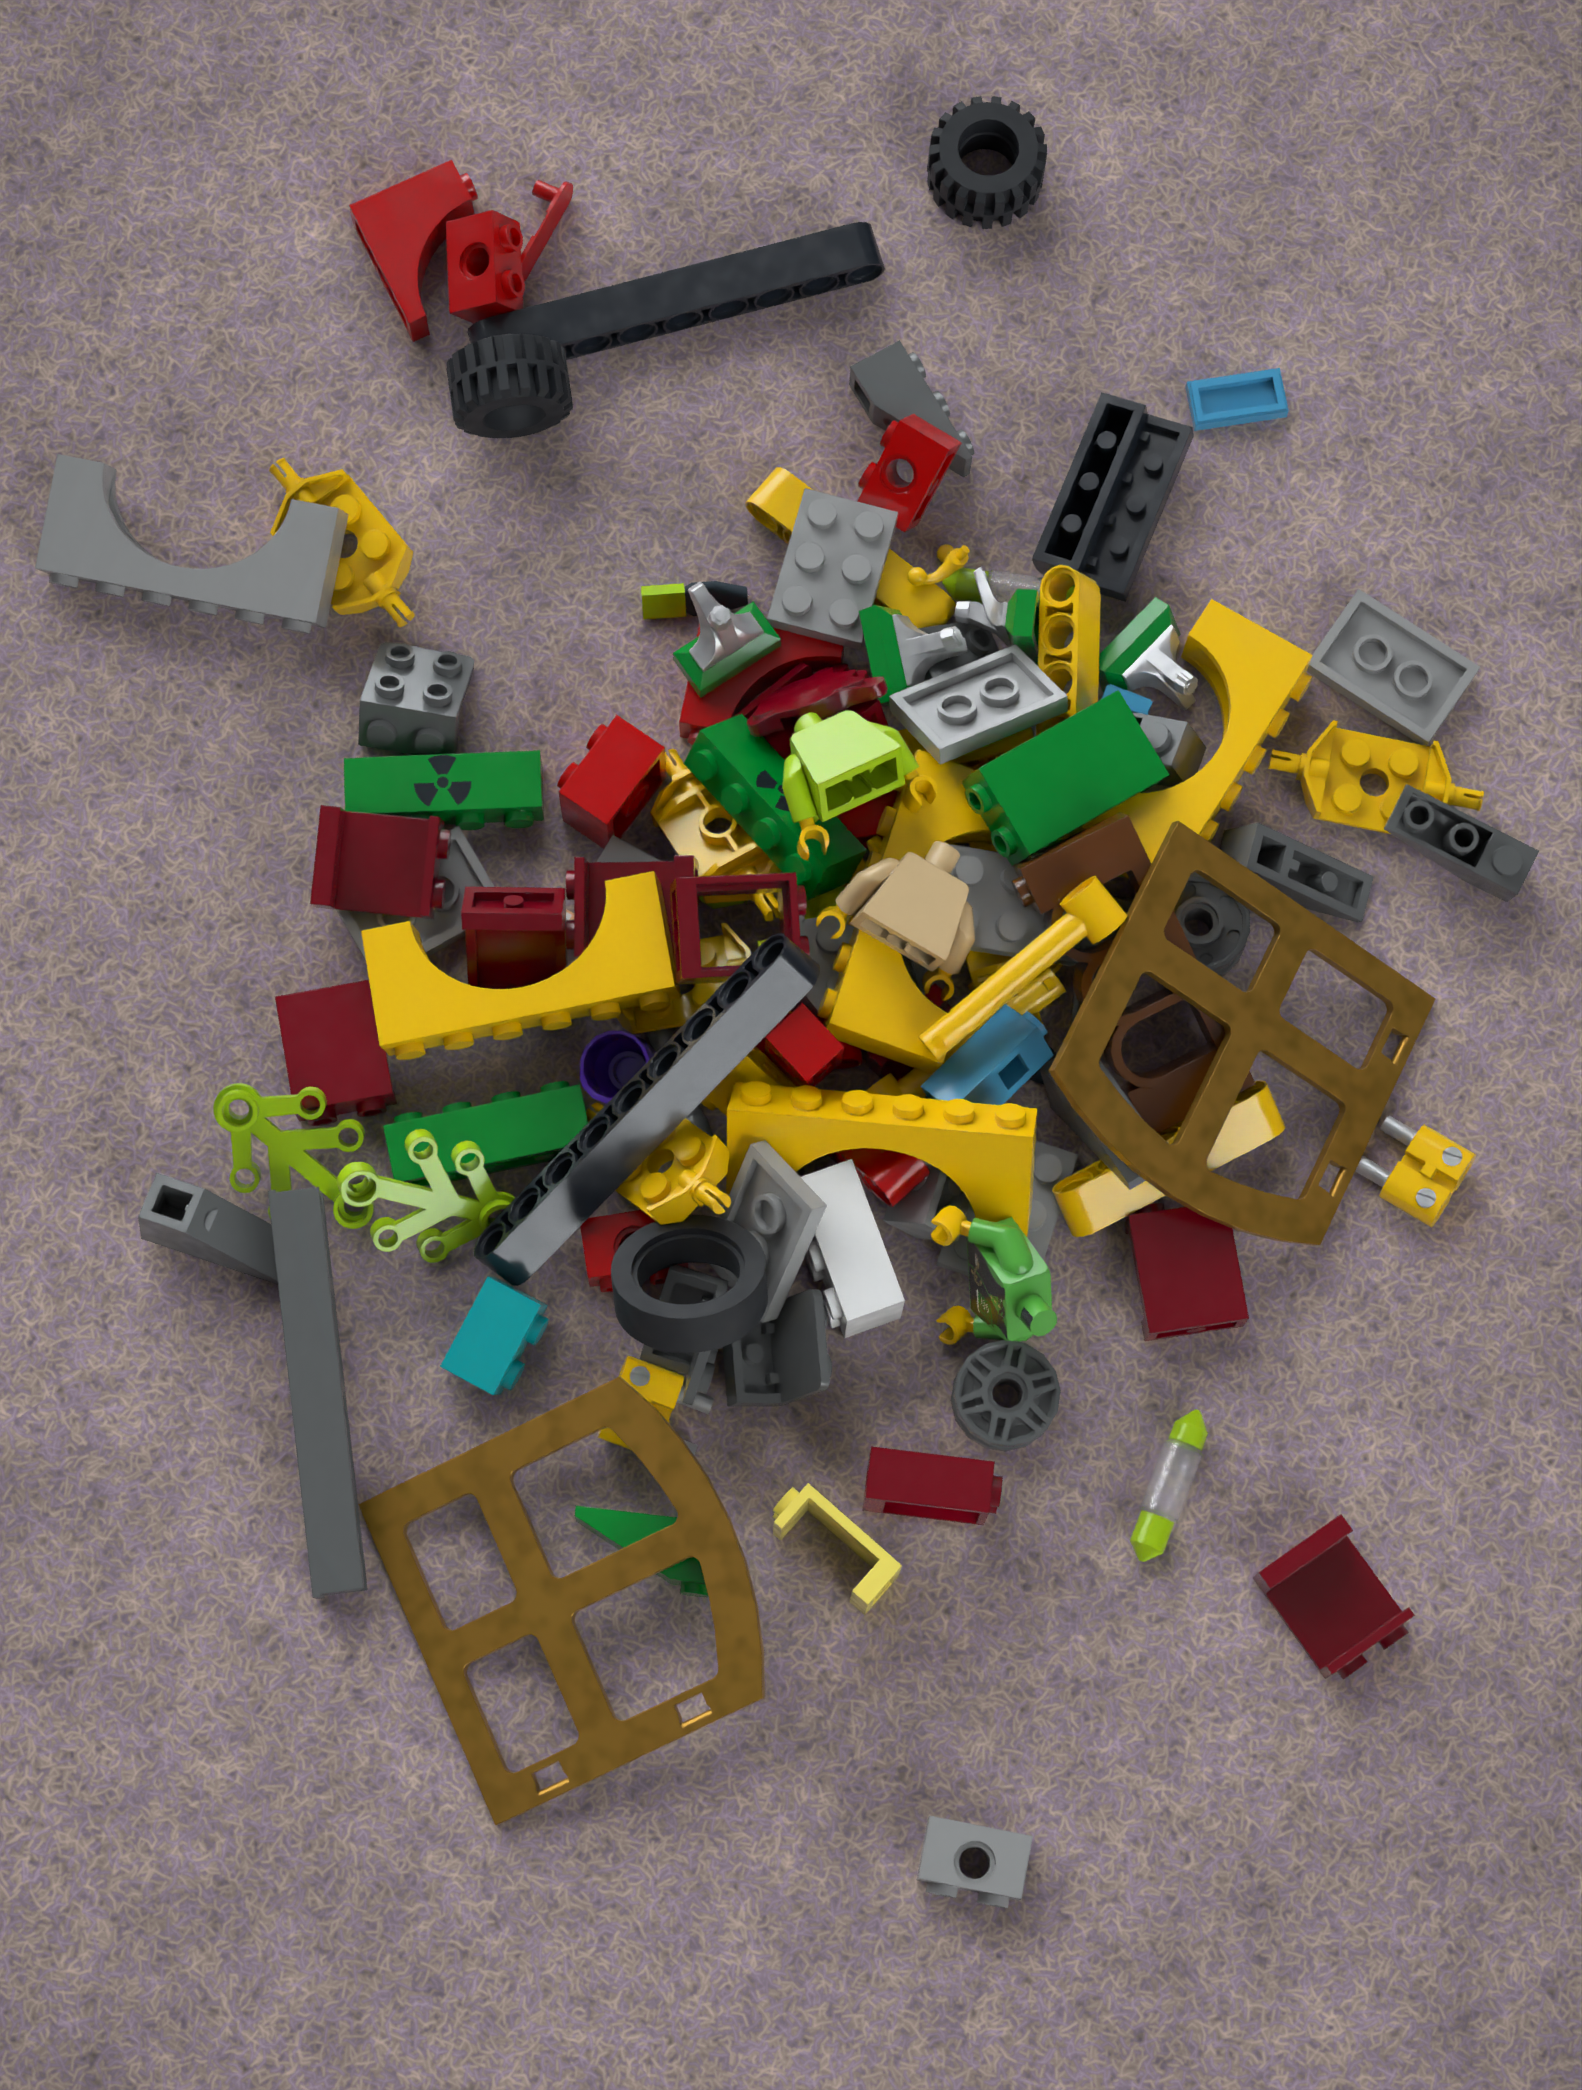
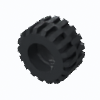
M982 96L971 98V105L967 107L962 101L953 106L952 115L946 112L939 119L938 128L934 127L931 135L927 182L929 190H934L933 200L938 207L946 203L945 214L951 219H954L958 214L963 216L962 225L972 227L973 221H981L982 229H992L993 221L999 220L1002 227L1011 224L1013 214L1020 219L1028 213L1029 204L1034 206L1039 198L1040 189H1042L1047 159V144H1043L1045 134L1042 127H1034L1035 117L1029 111L1023 115L1020 113L1021 105L1013 101L1010 102L1009 106L1001 104L1002 97L992 96L991 102H983ZM989 149L1004 155L1010 161L1012 167L1001 174L986 176L971 171L961 159L972 151Z
M532 334L492 336L464 346L465 348L457 350L452 354V358L447 361L446 370L453 420L457 428L464 430L465 433L487 438L527 436L559 424L561 420L570 415V411L573 409L565 350L561 347L560 343L550 340L548 337Z

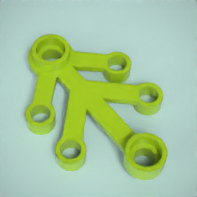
M235 1083L223 1088L215 1099L213 1112L218 1124L223 1129L231 1132L233 1168L229 1180L231 1186L236 1191L250 1193L257 1188L261 1179V1170L252 1161L253 1134L268 1147L271 1190H276L277 1192L292 1190L291 1166L311 1184L319 1187L320 1191L334 1202L333 1214L340 1225L349 1229H358L365 1226L371 1220L375 1206L374 1202L358 1212L350 1211L346 1207L345 1201L338 1189L337 1177L305 1151L339 1148L344 1152H354L361 1147L365 1137V1131L361 1123L354 1119H345L336 1127L281 1130L266 1117L299 1114L307 1120L317 1119L323 1114L327 1100L324 1092L317 1087H306L297 1095L262 1097L255 1088L243 1083ZM308 1095L314 1096L319 1100L320 1107L315 1111H308L303 1107L301 1100ZM234 1100H243L247 1103L249 1111L245 1115H237L231 1110L230 1103ZM345 1128H352L358 1133L359 1138L354 1143H346L341 1139L340 1132ZM241 1169L250 1170L254 1174V1181L250 1184L241 1183L236 1177L237 1171ZM268 1206V1215L271 1219L270 1207Z
M425 1129L412 1131L405 1139V1149L409 1158L420 1165L431 1188L379 1176L375 1169L365 1162L347 1164L337 1177V1186L343 1200L353 1207L368 1206L377 1198L419 1207L420 1209L398 1220L390 1217L377 1219L370 1228V1236L378 1250L391 1252L397 1249L403 1240L421 1232L417 1238L416 1245L421 1257L430 1263L442 1261L450 1251L479 1237L495 1219L490 1218V1214L496 1210L505 1209L515 1199L510 1193L497 1192L483 1167L485 1162L480 1147L473 1141L458 1143L452 1150L451 1159L456 1170L460 1174L468 1176L478 1200L458 1195L437 1156L438 1145L433 1135ZM419 1142L429 1143V1146L424 1151H413L415 1145ZM465 1154H476L471 1162H460ZM359 1175H365V1178L361 1183H349V1181L352 1178ZM450 1216L467 1219L444 1233L439 1229L429 1228ZM394 1230V1234L390 1238L379 1239V1235L383 1231ZM432 1241L441 1242L434 1250L425 1249L427 1244Z

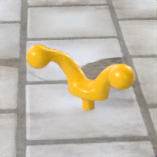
M949 544L941 545L937 550V557L943 564L931 574H927L921 567L912 568L908 573L909 582L914 586L943 581L964 567L969 559V548L962 545L961 548L954 549Z

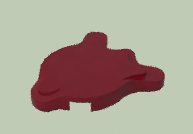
M846 663L833 665L817 671L808 678L790 683L766 696L747 720V726L752 736L760 737L785 730L782 718H800L807 713H816L823 720L850 706L884 696L887 693L888 687L884 677L869 678L867 670H849Z

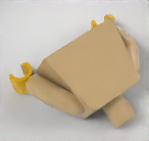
M935 841L925 859L912 852H908L900 860L894 858L883 859L856 874L836 898L837 906L825 907L816 919V927L824 917H836L840 922V928L832 934L830 939H837L843 934L847 926V916H854L850 922L851 925L928 969L922 979L925 994L928 993L932 982L944 980L947 983L942 990L941 999L942 1001L950 999L954 993L951 976L952 974L959 973L975 941L973 908L966 901L969 886L951 875L960 858V853L954 847L944 842Z

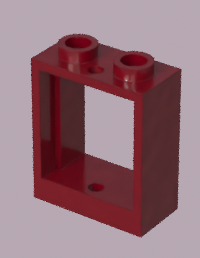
M796 872L675 878L670 884L676 985L722 983L741 966H701L697 896L777 893L780 933L788 937L810 956L809 939L807 935L800 936L799 916L806 915V891L804 886H797Z
M871 1446L862 1511L983 1526L989 1513L996 1514L997 1507L1000 1506L1003 1476L993 1475L995 1461Z

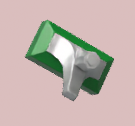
M979 567L973 574L983 604L971 601H958L955 607L956 622L966 624L970 622L996 634L1008 647L1016 644L1038 665L1040 600L1038 591L1018 588L1008 603H1000L992 594L985 571Z
M698 582L688 589L698 615L700 635L673 653V660L701 698L780 647L781 638L754 601L736 613H731L728 608L720 605L702 582Z
M1155 597L1099 654V684L1103 692L1106 686L1110 684L1125 690L1129 689L1130 691L1140 687H1152L1167 695L1182 710H1187L1196 701L1192 693H1194L1198 686V679L1180 667L1176 662V651L1180 643L1178 637L1181 633L1168 604Z
M878 605L859 610L872 677H884L888 687L887 693L877 698L883 706L890 707V695L924 682L927 671L934 664L944 659L964 655L967 652L965 638L962 637L960 630L956 626L928 634L914 626L909 617L902 615L899 610Z

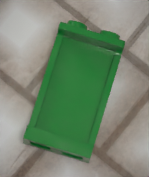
M1117 690L981 766L964 779L962 784L966 790L965 795L968 804L975 813L981 815L989 828L995 849L1001 856L1007 858L1010 865L1013 866L1133 796L1147 791L1170 774L1120 691Z

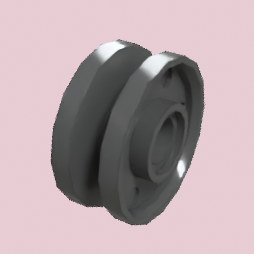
M1191 873L1174 908V912L1196 959L1222 977L1241 958L1250 933V911L1199 874ZM1191 920H1200L1208 926L1210 932L1203 936H1195L1186 930L1184 924Z
M1002 1340L985 1344L967 1357L953 1381L950 1401L955 1421L969 1439L986 1449L1007 1452L1027 1447L1044 1434L1058 1412L1061 1390L1056 1371L1044 1354L1026 1343ZM999 1384L1010 1385L1018 1394V1404L1011 1408L999 1406L993 1399V1388Z

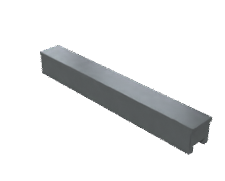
M319 1187L282 1192L270 1190L268 1191L312 1597L324 1599L327 1595L368 1590L324 1196L322 1192L320 1193Z

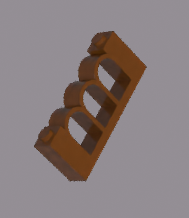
M1119 812L1018 864H1014L1013 867L1018 878L1012 880L1011 883L1024 908L1032 905L1036 912L1044 913L1043 924L1045 930H1047L1062 917L1064 909L1060 905L1061 901L1088 878L1096 876L1103 884L1127 873L1137 894L1151 866V862L1129 815ZM1173 910L1164 928V935L1168 941L1196 959ZM1115 936L1096 946L1085 949L1073 947L1065 953V955L1079 962L1074 972L1073 987L1076 999L1081 1005L1091 987L1092 977L1097 968L1103 963ZM1166 987L1125 1007L1104 1049L1108 1064L1116 1074L1128 1081V1083L1120 1086V1088L1141 1118L1157 1133L1184 1121L1225 1036L1224 1027L1189 1003L1207 1043L1154 1070L1147 1072L1129 1070L1123 1062L1121 1054L1122 1039L1128 1029L1137 1022L1183 1000V998ZM1250 1071L1240 1092L1256 1085Z

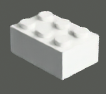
M850 1159L802 1176L801 1178L827 1205L807 1250L805 1259L813 1281L816 1282L822 1279L826 1290L823 1291V1304L827 1309L830 1327L840 1326L843 1337L847 1338L900 1319L905 1299L853 1160Z

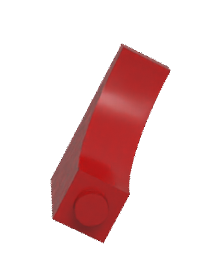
M452 160L349 205L353 226L412 342L430 335L427 316L421 304V290L427 266L438 247L446 239V222L474 215L472 201L478 199L471 178L467 173L460 175Z
M699 623V628H698L697 637L700 635V623ZM773 628L781 638L780 647L700 698L689 681H687L679 720L680 737L688 739L687 742L693 745L700 730L734 717L758 694L776 683L800 662L810 665L813 672L842 664L844 646Z

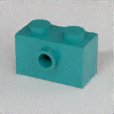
M488 1276L440 1367L491 1395H501L504 1388L511 1391L525 1368V1363L519 1360L528 1343L535 1346L548 1325L549 1319L543 1316L548 1305L497 1277Z

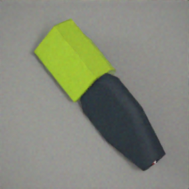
M719 581L702 582L714 599L725 608L733 610L748 605L747 587ZM691 582L685 587L684 583L641 586L643 620L686 617V613L698 616L688 589L698 582Z

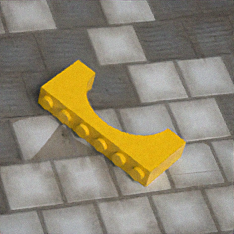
M1211 599L1189 632L1181 658L1194 666L1205 677L1217 697L1223 724L1222 742L1217 752L1200 771L1184 782L1161 791L1139 793L1062 837V841L1121 812L1129 815L1151 864L1172 822L1180 821L1211 842L1219 827V823L1214 821L1221 808L1227 812L1232 809L1243 789V786L1238 784L1244 772L1251 775L1254 774L1267 750L1261 747L1262 743L1268 735L1273 738L1278 736L1290 714L1284 710L1291 698L1299 702L1310 685L1313 676L1306 672L1313 655ZM1127 873L1122 874L1123 876L1129 878Z
M918 749L913 755L919 765L916 771L919 775L929 776L936 781L938 786L937 796L932 804H930L922 792L916 791L922 800V807L918 813H913L903 803V794L908 787L906 782L905 785L894 789L898 791L893 808L885 807L876 834L884 836L879 852L871 851L864 869L885 858L900 860L908 852L915 853L925 859L935 841L951 845L965 843L993 844L991 832L983 818L975 813L968 804L965 795L966 790L962 784V781L976 770L952 761L940 765L930 753ZM849 915L847 920L848 925H851L850 922L852 921L854 916ZM853 926L854 929L849 944L841 943L833 963L832 970L839 972L834 990L826 989L817 1016L824 1018L823 1025L838 1041L933 1074L944 1063L946 1054L937 1060L918 1036L943 1015L947 1014V1012L933 1004L918 989L906 969L901 953Z
M654 871L605 881L606 904L604 915L593 940L584 952L568 967L550 978L519 988H480L465 984L446 975L432 964L423 947L419 931L410 921L362 930V940L380 1047L389 1056L395 1055L398 1060H409L424 1056L426 1054L425 1049L444 1045L446 1050H459L474 1045V1039L493 1035L495 1040H509L522 1036V1029L542 1025L543 1030H558L571 1026V1019L591 1016V1019L596 1021L608 1020L620 1016V1009L640 1006L641 1010L651 1011L669 1006L670 999L680 998L681 992L679 985H676L674 953L662 887Z
M762 1081L734 1082L727 1107V1148L729 1149L728 1173L726 1174V1194H730L749 1146L753 1143L766 1140L795 1172L811 1161L837 1151L859 1148L885 1149L916 1157L938 1168L949 1176L964 1192L972 1206L975 1218L998 1222L1012 1217L1027 1237L1032 1210L1037 1108H1026L1012 1103L1002 1105L971 1103L964 1099H952L949 1101L925 1099L911 1094L891 1096L870 1094L863 1090H851L848 1092L824 1090L810 1085L790 1087L769 1085Z

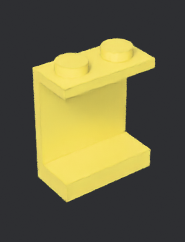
M809 1483L800 1493L792 1487L774 1507L773 1511L775 1513L772 1516L775 1519L773 1535L780 1541L800 1518L809 1511L872 1567L853 1589L849 1601L864 1615L898 1578L902 1565Z

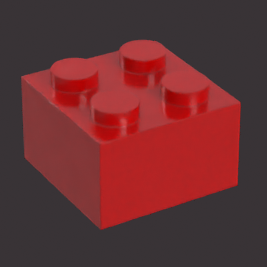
M618 715L614 717L608 727L601 724L594 731L586 746L589 752L579 765L575 762L571 763L563 772L557 784V787L560 788L558 793L563 821L603 849H605L612 835L620 839L623 837L667 778L665 747Z

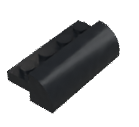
M1101 392L1033 554L1032 561L1036 569L1044 576L1052 567L1067 565L1096 581L1101 595L1126 602L1194 437L1193 427L1150 415L1144 404Z

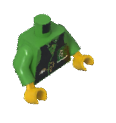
M949 1205L941 1209L931 1220L932 1224L937 1225L931 1232V1238L940 1245L948 1246L959 1234L966 1236L970 1308L976 1315L975 1318H972L969 1311L959 1305L948 1309L936 1319L938 1323H946L951 1326L938 1336L939 1340L947 1345H953L966 1333L972 1332L976 1338L1021 1342L1028 1340L1033 1335L1043 1336L1049 1333L1057 1323V1315L1052 1310L1051 1274L1047 1264L1015 1220L1010 1217L998 1222H991L974 1218L970 1222L967 1221L965 1214L956 1206Z

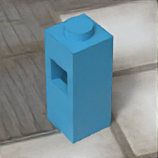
M1004 1004L921 1085V1088L928 1099L947 1101L964 1099L971 1103L1002 1105L1054 1055L1044 1039L1047 1030L1030 1012L1026 1011L1021 1015L1007 1004Z

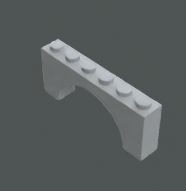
M57 454L35 569L50 574L49 583L78 588L79 580L96 583L95 592L116 597H124L125 589L143 592L142 601L169 607L172 598L189 601L188 610L217 616L218 607L235 610V619L260 625L264 624L266 616L283 620L281 627L283 629L310 634L311 626L326 628L349 515L336 507L291 499L289 510L279 530L270 541L254 554L241 561L217 568L192 569L162 562L151 555L136 541L126 527L117 504L116 469L102 462Z

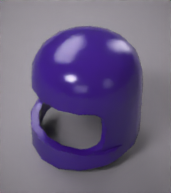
M622 1030L606 1031L599 1034L585 1046L580 1058L581 1084L593 1099L607 1104L654 1056L656 1051L644 1039Z

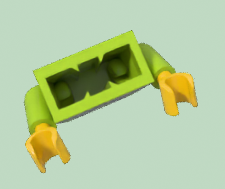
M846 710L825 720H822L816 713H807L796 722L794 727L795 733L789 739L791 755L784 761L782 789L793 823L799 822L802 830L797 845L798 854L802 859L808 860L809 849L805 843L807 839L813 838L818 840L824 855L828 848L829 834L822 826L815 825L813 817L818 816L824 822L905 785V782L908 787L903 794V803L909 811L918 813L922 807V800L916 791L922 792L930 804L936 798L938 792L936 781L929 776L917 773L916 768L919 765L901 734L895 728L867 721L854 711Z

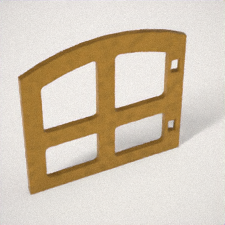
M1180 821L1172 822L1127 912V918L1121 924L1049 1069V1073L1073 1109L1100 1141L1133 1172L1164 1195L1203 1217L1237 1231L1274 1241L1317 1246L1321 1245L1436 998ZM1192 872H1196L1266 920L1274 929L1272 940L1246 992L1240 990L1168 941L1164 935V928ZM1307 951L1314 953L1378 997L1386 1005L1385 1017L1359 1069L1283 1019L1280 1014L1281 1004ZM1143 973L1220 1023L1225 1030L1224 1039L1172 1144L1166 1142L1139 1116L1118 1092L1099 1065L1100 1057ZM1392 1032L1402 1038L1392 1059H1389L1381 1052ZM1260 1051L1334 1100L1339 1106V1114L1298 1199L1267 1193L1239 1184L1211 1172L1207 1167V1158ZM1328 1164H1331L1340 1170L1328 1192L1320 1187L1319 1183Z
M617 1377L358 1504L495 1825L502 1824L765 1698L764 1646L758 1604L747 1561L731 1519L711 1480L684 1440L659 1411L621 1377ZM604 1428H611L637 1455L659 1483L677 1510V1520L674 1524L567 1576L558 1578L551 1569L513 1480L514 1475L518 1470ZM472 1494L480 1505L514 1583L517 1595L511 1603L455 1630H451L444 1622L408 1538L407 1527L413 1521ZM695 1557L701 1565L715 1629L718 1673L714 1678L631 1718L624 1721L620 1720L614 1713L575 1623V1616L582 1609L688 1558ZM533 1635L540 1643L577 1728L579 1737L574 1745L518 1772H512L505 1764L469 1680L467 1669L471 1663L526 1636ZM702 1693L710 1709L682 1722V1716L677 1705ZM559 1762L567 1778L540 1790L535 1773Z

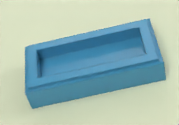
M1280 368L1194 380L1186 383L1185 389L1194 431L1285 418L1289 412Z

